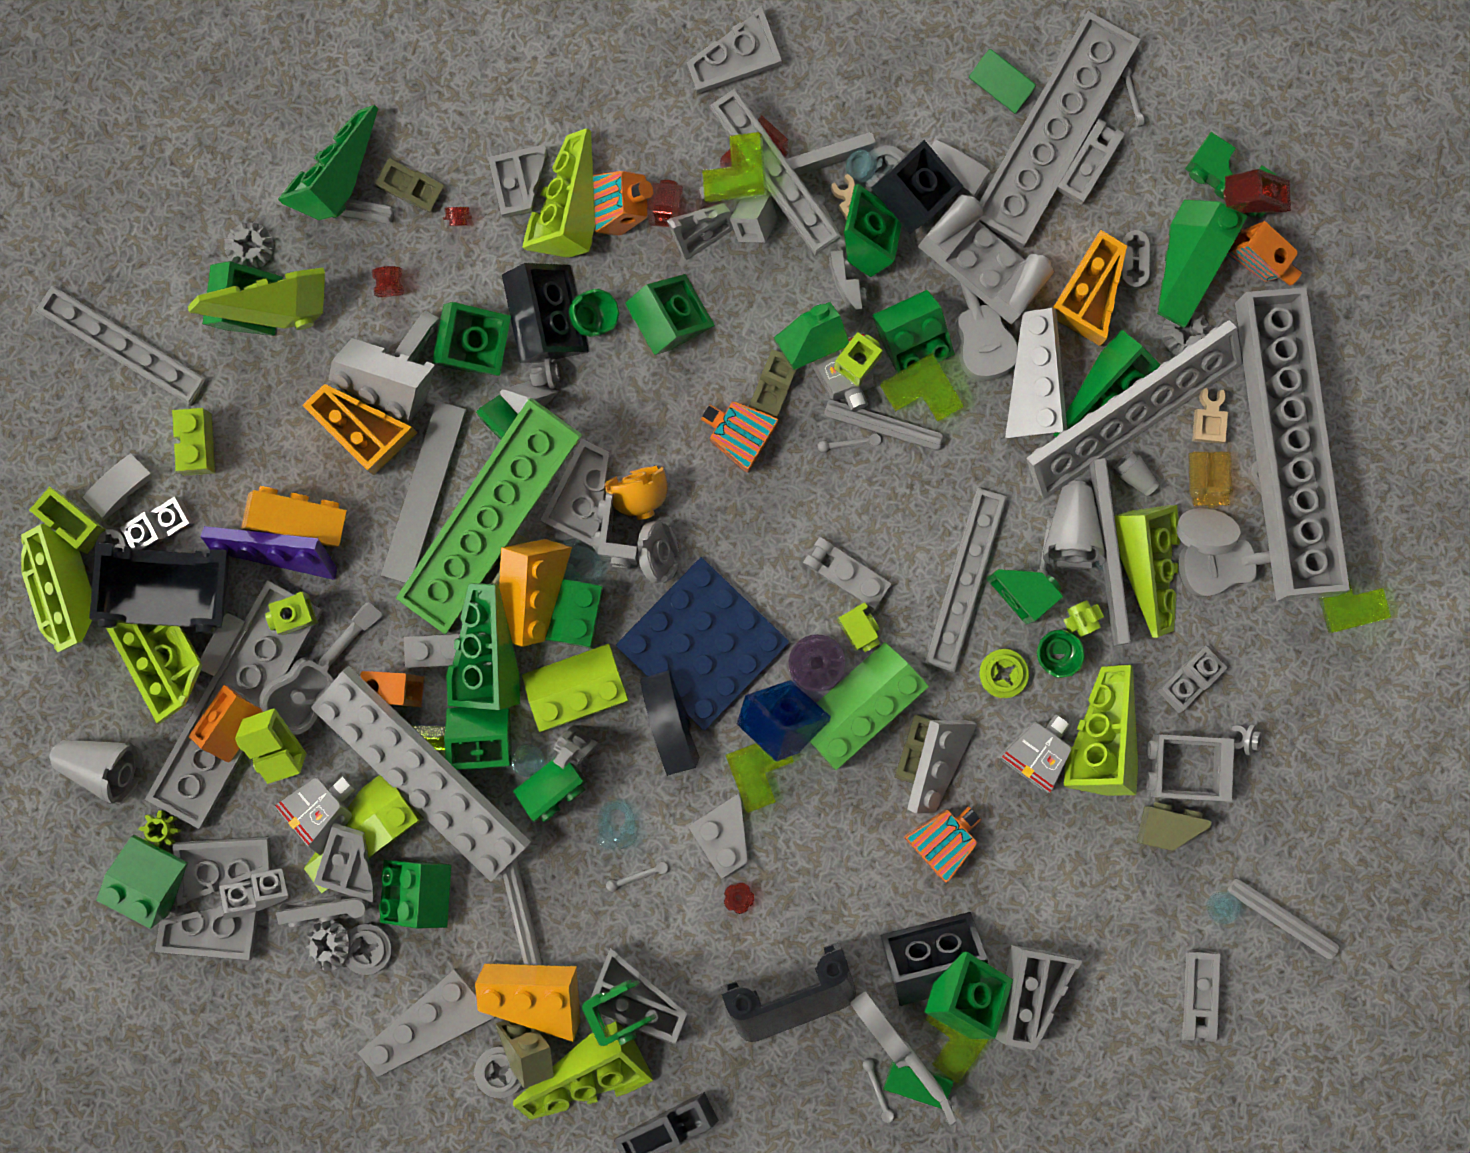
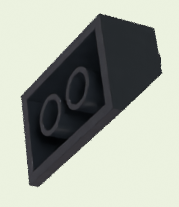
M523 263L502 274L520 363L545 362L546 358L555 360L589 352L586 336L580 334L574 328L569 316L570 305L577 297L571 265Z
M971 912L880 935L899 1006L929 999L934 982L963 952H968L988 964V959Z

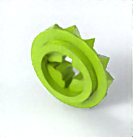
M998 649L989 653L981 662L979 678L983 688L992 696L1010 698L1016 696L1025 688L1029 678V670L1020 654L1009 649ZM996 662L1002 668L1014 665L1015 668L1008 675L1012 685L1004 679L993 681L999 673Z

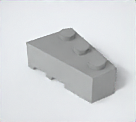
M351 338L332 360L328 380L337 387L358 396L365 403L377 407L390 417L408 425L427 400L435 364L426 362L423 366L411 362L410 356L401 354L399 357L385 354V348Z
M1011 945L1006 975L1013 979V983L995 1039L1005 1045L1036 1050L1054 1016V1009L1061 996H1064L1067 992V985L1074 971L1079 969L1082 960L1072 956Z
M610 948L591 997L601 992L609 993L611 988L630 979L633 982L639 980L640 985L598 1005L597 1007L601 1015L629 1027L655 1013L657 1018L651 1020V1023L638 1029V1031L673 1045L676 1044L687 1013Z

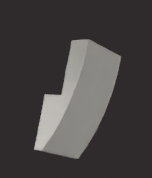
M935 140L931 148L962 183L963 187L959 191L975 198L990 176V170L957 149Z
M843 250L830 252L829 261L838 292L853 315H860L862 306L867 305L865 288L859 287V279L846 280V278L851 277V269L847 259L844 260Z
M130 453L107 471L82 497L83 501L102 520H105L128 503L127 496L152 480L151 474Z
M173 497L151 512H143L121 526L120 529L132 549L147 550L194 524V521L181 497Z
M1204 646L1157 691L1180 713L1203 690L1209 688L1227 667L1207 646Z
M282 868L251 874V880L219 886L224 919L253 913L288 899Z

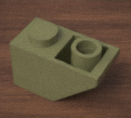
M1154 802L1153 807L1144 806L1136 843L1174 851L1210 828L1211 821L1202 819L1203 813L1184 809L1183 814L1172 812L1173 806Z
M507 1020L496 1023V1029L511 1070L524 1089L554 1077L550 1046L538 1030Z

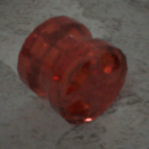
M384 266L373 269L372 277L376 280V286L373 288L374 296L383 298L403 295L404 287L400 284V278L403 276L402 268Z

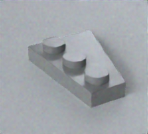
M762 6L755 10L753 15L744 22H739L731 28V31L720 40L714 41L687 62V68L697 94L782 65L780 54Z
M581 439L540 521L593 547L595 531H599L598 506L599 501L604 498V484L607 477L610 453Z
M930 720L907 810L916 814L936 813L975 731L976 723L967 720Z
M270 837L175 842L173 844V855L188 862L176 895L177 906L202 895L205 896L219 889V886L238 883L251 878V874L269 871L272 868Z
M218 906L217 908L163 919L159 922L155 952L252 961L258 911L224 919L222 906Z

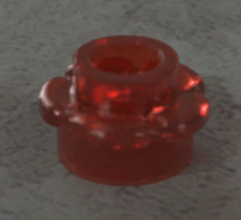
M469 207L445 208V217H442V219L449 220V226L467 225V219H472V216H470Z
M745 883L731 884L724 892L726 896L724 899L725 907L730 911L734 910L737 914L747 912L748 907L754 903V894L750 892V887ZM737 895L742 897L740 901L736 900Z

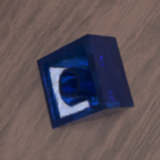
M789 680L745 695L736 724L777 762L798 754L830 721L831 716L795 683Z

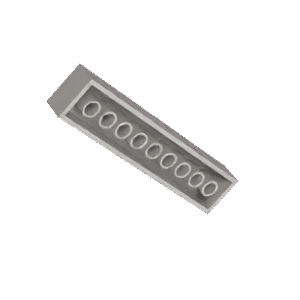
M1305 287L1245 292L1235 302L1276 601L1338 596L1349 591L1350 588L1307 290Z

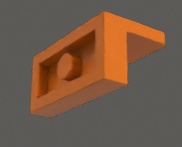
M223 685L188 737L202 750L229 763L240 749L235 737L242 719L262 713L263 711L260 707L242 698L232 688Z

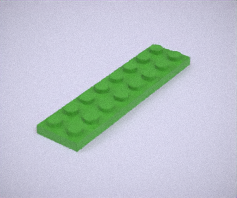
M533 398L528 399L396 599L446 635L462 613L468 585L471 583H483L500 558L501 547L508 546L582 437V434Z

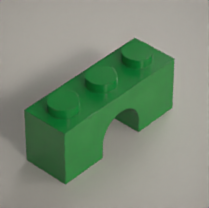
M1210 132L1185 168L1190 172L1189 176L1199 184L1207 183L1213 187L1215 194L1226 201L1231 199L1239 204L1240 210L1245 215L1261 218L1269 210L1287 181L1263 165L1260 166L1251 178L1242 179L1236 177L1229 168L1230 157L1236 148L1213 132Z

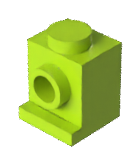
M857 332L835 360L834 370L859 387L882 356L879 342L869 335L864 337ZM862 356L865 358V362L859 364L854 358Z
M299 592L296 595L268 604L270 612L265 613L270 630L276 629L277 634L286 635L318 623L309 594L305 592ZM290 608L292 610V617L285 620L283 611Z
M864 602L840 616L837 621L854 650L857 651L862 648L866 653L881 643L876 633L880 630L878 624L871 614L866 616L863 612L868 608Z

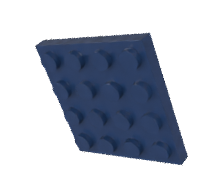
M700 557L622 637L616 646L647 676L670 670L687 715L705 731L787 646L789 641L716 570Z

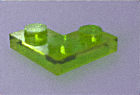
M755 132L729 136L732 167L702 170L705 202L767 196L762 133Z
M933 353L880 383L881 389L895 412L920 397H923L937 422L964 407L963 402Z
M1349 581V591L1338 596L1319 598L1329 634L1392 618L1383 588L1353 595Z
M783 733L725 755L747 813L776 802L765 773L794 762Z
M927 1015L925 1020L949 1037L932 1062V1065L956 1083H959L989 1039H970L932 1016Z

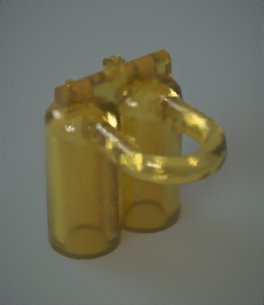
M1231 452L1188 453L1189 494L1193 498V506L1214 508V505H1229V497L1233 493Z

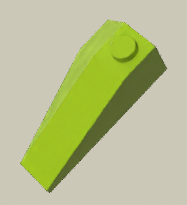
M586 128L567 135L552 167L557 176L550 182L548 187L544 186L540 196L546 198L540 214L532 212L528 221L522 246L527 251L570 258L590 250L595 228L592 137L591 131Z
M323 267L286 273V279L268 284L267 278L257 280L255 284L247 286L243 291H240L238 286L201 294L189 304L188 310L189 313L284 329L296 327L297 330H304L312 327L314 321L323 314L325 271Z
M1177 505L1132 510L1115 515L1119 555L1153 638H1158L1173 632L1176 593L1173 589H1169L1174 574H1178V563H1172L1171 561L1172 545H1180V539L1176 530L1179 521Z
M1103 666L1088 699L1090 704L1085 717L1078 724L1077 730L1079 732L1065 762L1064 786L1105 796L1136 795L1138 751L1133 666Z
M379 775L362 787L348 806V810L352 813V818L345 827L364 832L368 857L370 859L424 819L403 797L397 787L393 788ZM316 852L304 867V870L313 882L315 881L323 854L320 856ZM316 885L321 894L328 890L327 888Z
M617 1021L606 1025L611 1035L624 1029ZM591 1033L552 1066L553 1078L528 1087L513 1100V1106L528 1119L533 1120L568 1110L570 1101H587V1104L598 1102L596 1094L611 1090L615 1091L616 1097L628 1094L652 1082L653 1076L634 1039L623 1045H619L618 1040L606 1046H600L594 1033Z

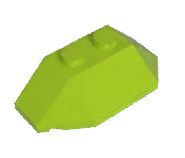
M40 524L21 534V543L23 544L21 572L39 631L54 645V649L57 652H62L81 643L92 622L89 618L92 590L80 551L75 549L49 526Z
M118 623L117 628H106L156 723L161 724L185 707L203 665L183 628L178 626Z

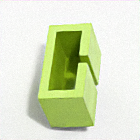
M204 408L172 410L173 436L180 441V443L174 444L175 471L184 476L215 474L212 413Z
M50 486L29 509L47 526L56 530L55 532L75 549L86 554L95 546L99 535L106 530L64 494Z
M275 708L242 719L235 740L238 747L245 752L248 758H253L254 769L257 773L261 774L267 784L300 774L307 753Z

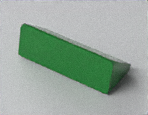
M992 49L985 53L968 77L1014 114L1018 112L1036 88V84Z
M892 1060L883 1090L942 1109L939 1101L929 1093L910 1066L898 1068ZM929 1071L942 1087L948 1099L954 1080Z

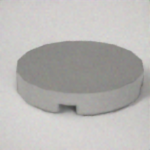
M1207 508L1191 509L1183 513L1176 529L1178 538L1184 545L1189 548L1193 545L1198 547V552L1209 555L1230 552L1237 545L1241 534L1239 525L1233 518L1223 512Z
M662 521L645 524L639 533L637 544L641 570L652 583L670 581L678 568V563L674 564V556H678L679 552L676 536L671 527L667 524H662Z

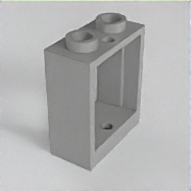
M1153 735V741H1149L1147 746L1148 759H1152V772H1147L1146 789L1151 791V797L1232 802L1234 739ZM1164 743L1214 746L1213 793L1162 790Z

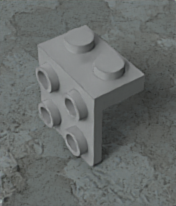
M606 493L605 500L599 501L597 518L599 523H602L601 531H595L593 549H595V553H598L600 560L610 562L612 568L630 570L631 565L638 566V548L636 546L610 543L615 508L613 507V494Z

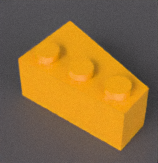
M1102 230L1099 231L1053 306V308H1056L1058 322L1098 346H1101L1108 336V327L1115 304L1116 290L1120 281L1127 245Z
M326 384L302 405L372 475H375L417 434L413 427Z
M260 486L259 491L253 490L248 494L241 530L318 538L322 545L339 547L347 511L339 509L340 503L321 500V504L308 502L309 496L291 493L290 498L277 495V489Z
M548 539L501 547L499 588L513 644L524 647L545 641L572 547Z
M483 965L475 982L477 1009L479 1012L572 1042L574 1041L580 1025L577 966Z

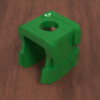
M631 979L611 988L609 993H597L583 1004V1012L600 1046H606L618 1040L619 1045H623L637 1037L636 1030L657 1018L654 1013L613 1035L610 1034L597 1006L640 985L639 980L634 982Z

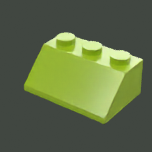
M610 644L522 674L528 701L538 730L541 733L630 702Z

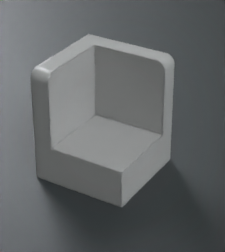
M743 195L730 217L738 242L765 243L778 219L770 195Z

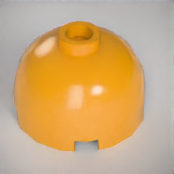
M657 466L640 468L630 471L632 474L624 477L622 481L618 482L617 476L605 482L606 493L613 494V507L626 516L636 515L637 520L654 516V510L659 508L667 497L668 484L664 467L660 469Z

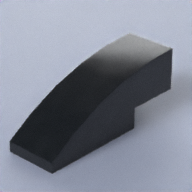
M670 670L641 678L640 684L649 723L667 776L696 768L700 757L689 731L691 723Z
M705 1092L625 1132L615 1138L614 1142L620 1153H664L681 1145L685 1140L711 1129L719 1120Z

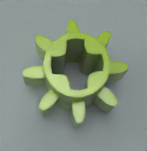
M1085 600L1066 609L1070 617L1063 621L1069 632L1077 630L1079 637H1082L1101 628L1098 620L1103 618L1104 615L1098 604L1091 607L1089 601Z
M159 810L157 818L151 814L145 815V819L148 822L145 826L138 828V830L144 831L146 837L144 840L155 842L154 845L161 849L163 841L169 846L175 843L172 838L174 833L181 832V829L175 828L174 825L178 817L165 818V810ZM163 824L164 828L161 830L163 835L156 836L155 832L158 830L156 825Z

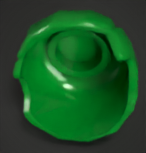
M591 289L578 295L572 301L569 309V316L574 328L580 334L589 337L601 336L612 330L616 326L620 314L617 301L609 292L601 289Z
M1063 629L1048 632L1040 639L1036 650L1040 666L1056 678L1073 676L1082 668L1085 659L1082 642L1076 635ZM1050 654H1064V656L1060 659H1055Z

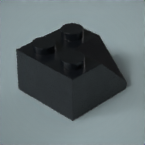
M923 140L871 186V189L911 234L929 221L963 185L929 144Z

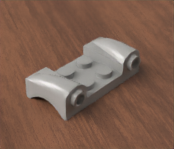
M960 195L918 247L1007 322L1012 324L1053 275L1054 271L1051 262L1047 257L1030 254L1024 260L979 222L983 216L980 202L972 196Z

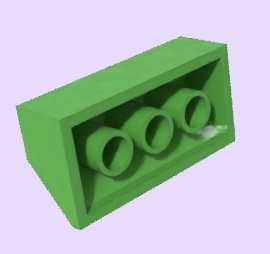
M884 642L809 710L812 712L801 722L797 729L800 731L816 715L817 717L801 732L804 736L820 719L822 720L806 739L834 770H837L929 686L897 652ZM802 715V716L794 723V726L802 719V717H803L804 715Z

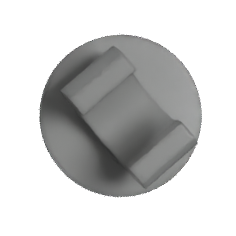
M546 358L545 366L537 365L531 367L530 378L532 386H540L548 382L550 389L556 388V382L560 381L558 364H552L551 359Z
M1251 724L1248 730L1242 726H1232L1233 731L1241 732L1243 735L1240 743H1234V749L1244 750L1245 754L1252 756L1255 750H1260L1262 733L1258 732L1257 725Z

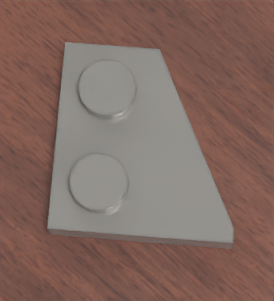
M545 144L488 157L502 218L532 212L547 153Z
M724 203L667 220L677 247L685 260L733 230L730 220L731 212Z

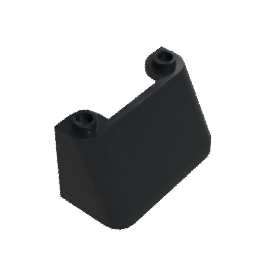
M96 542L89 618L93 621H98V627L117 628L118 623L196 627L197 633L214 634L215 628H222L230 559L227 550L210 549V553H206V557H204L202 551L186 553L137 550L124 546V552H122V548L113 547L112 543Z
M836 942L824 947L825 954L818 961L817 967H815L820 983L761 1005L756 990L752 991L749 988L740 987L736 981L721 986V995L726 1009L741 1038L749 1042H757L850 1006V1002L856 997V989L840 944Z

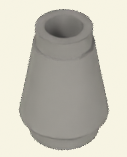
M1132 451L1122 457L1114 467L1118 472L1117 476L1143 493L1146 497L1151 495L1160 485L1141 456L1135 455Z

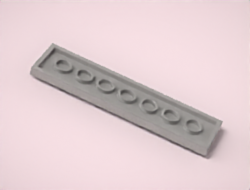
M1090 11L1086 13L980 200L983 210V216L979 220L981 224L1022 248L1025 246L1141 39Z
M1228 320L1221 326L1213 328L1208 335L1196 343L1188 345L1183 352L1171 360L1162 363L1158 369L1146 377L1137 380L1133 386L1120 395L1112 397L1095 412L1087 414L1070 429L1062 431L1045 446L1037 448L1026 459L1035 488L1043 499L1047 498L1090 468L1089 464L1094 459L1107 457L1195 397L1204 388H1208L1240 366L1242 360L1237 327Z
M266 581L217 674L213 676L145 798L146 801L198 829L203 828L245 752L239 749L231 762L228 763L202 750L188 736L223 685L232 688L242 698L260 707L259 697L263 688L274 679L287 674L291 670L315 625L286 635L277 634L276 629L270 630L265 613L270 612L268 604L295 594L271 581ZM312 604L318 621L324 610ZM290 608L283 611L285 620L292 617V610Z
M351 667L345 668L311 707L393 788L397 787L403 797L491 882L531 842Z

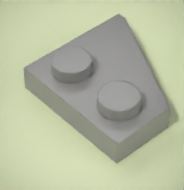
M737 794L688 826L721 879L747 863L741 797Z
M333 823L314 885L366 901H373L375 891L364 832Z

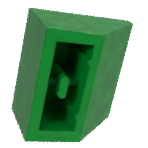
M928 290L872 315L878 335L900 380L955 355L942 308Z
M466 707L447 708L444 737L446 760L456 770L513 766L510 707L501 710Z
M552 759L513 791L532 821H537L540 818L543 822L549 820L561 810L558 806L559 803L564 799L568 802L573 801L585 791L582 785L587 780L574 763L569 762L563 769L554 763V759Z
M384 860L381 874L382 892L379 904V923L416 929L447 928L452 865L435 862Z

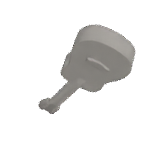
M960 282L969 310L959 315L956 323V330L961 338L960 362L962 369L968 377L977 381H988L1002 377L1009 373L1016 364L1018 345L1013 336L1002 325L1001 316L988 305L980 306L978 297Z
M1238 540L1233 550L1219 555L1200 553L1197 551L1198 547L1193 545L1190 548L1184 546L1179 556V573L1183 585L1192 595L1198 597L1216 595L1233 584L1253 581L1256 576V565L1271 563L1269 551L1254 553L1251 544L1246 540Z
M366 602L351 619L353 622L317 663L309 658H300L287 674L274 679L263 688L259 697V705L262 711L275 708L294 735L307 731L314 724L318 716L311 707L334 681L327 670L361 630L365 631L382 617V613L371 603Z
M866 991L862 992L850 1002L851 1006L898 1068L910 1066L929 1093L939 1101L948 1124L952 1127L957 1123V1116L953 1113V1107L950 1106V1100H947L942 1087L910 1045L887 1020L885 1012L878 1008Z

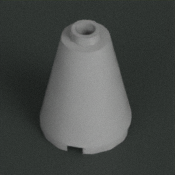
M1071 481L1068 485L1062 487L1043 549V559L1048 564L1050 559L1057 561V567L1088 569L1092 568V562L1099 561V566L1105 562L1106 554L1093 489L1087 486L1086 482Z
M62 740L52 748L49 757L54 770L109 804H122L132 795L138 785V781L132 780L136 767L143 768V753L138 746L131 743Z

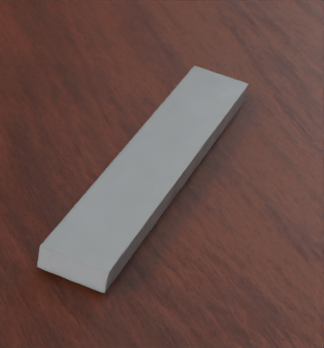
M734 88L710 105L711 111L812 253L817 255L839 240V233L737 90Z
M869 132L786 160L798 176L868 153L874 149L876 142L873 134ZM752 170L700 187L699 197L702 206H706L764 187L765 185L756 172Z
M54 286L50 287L35 310L190 406L208 381Z
M436 401L381 576L406 583L417 567L464 422L466 409Z
M1102 458L1094 459L1089 465L1093 494L1106 554L1103 571L1113 646H1121L1130 643L1131 640L1107 460Z
M981 488L976 489L925 664L951 672L956 670L1007 496Z

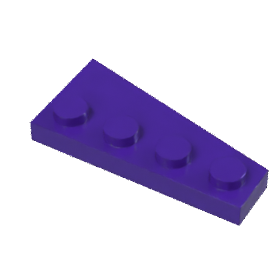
M204 526L200 536L209 550H227L230 557L332 580L336 578L337 567L318 538Z

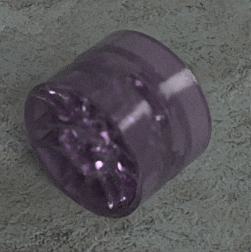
M815 634L802 638L794 645L788 657V672L792 681L799 688L808 692L818 693L832 688L839 682L845 670V656L842 648L836 641L825 635ZM820 659L821 668L813 669L811 660Z

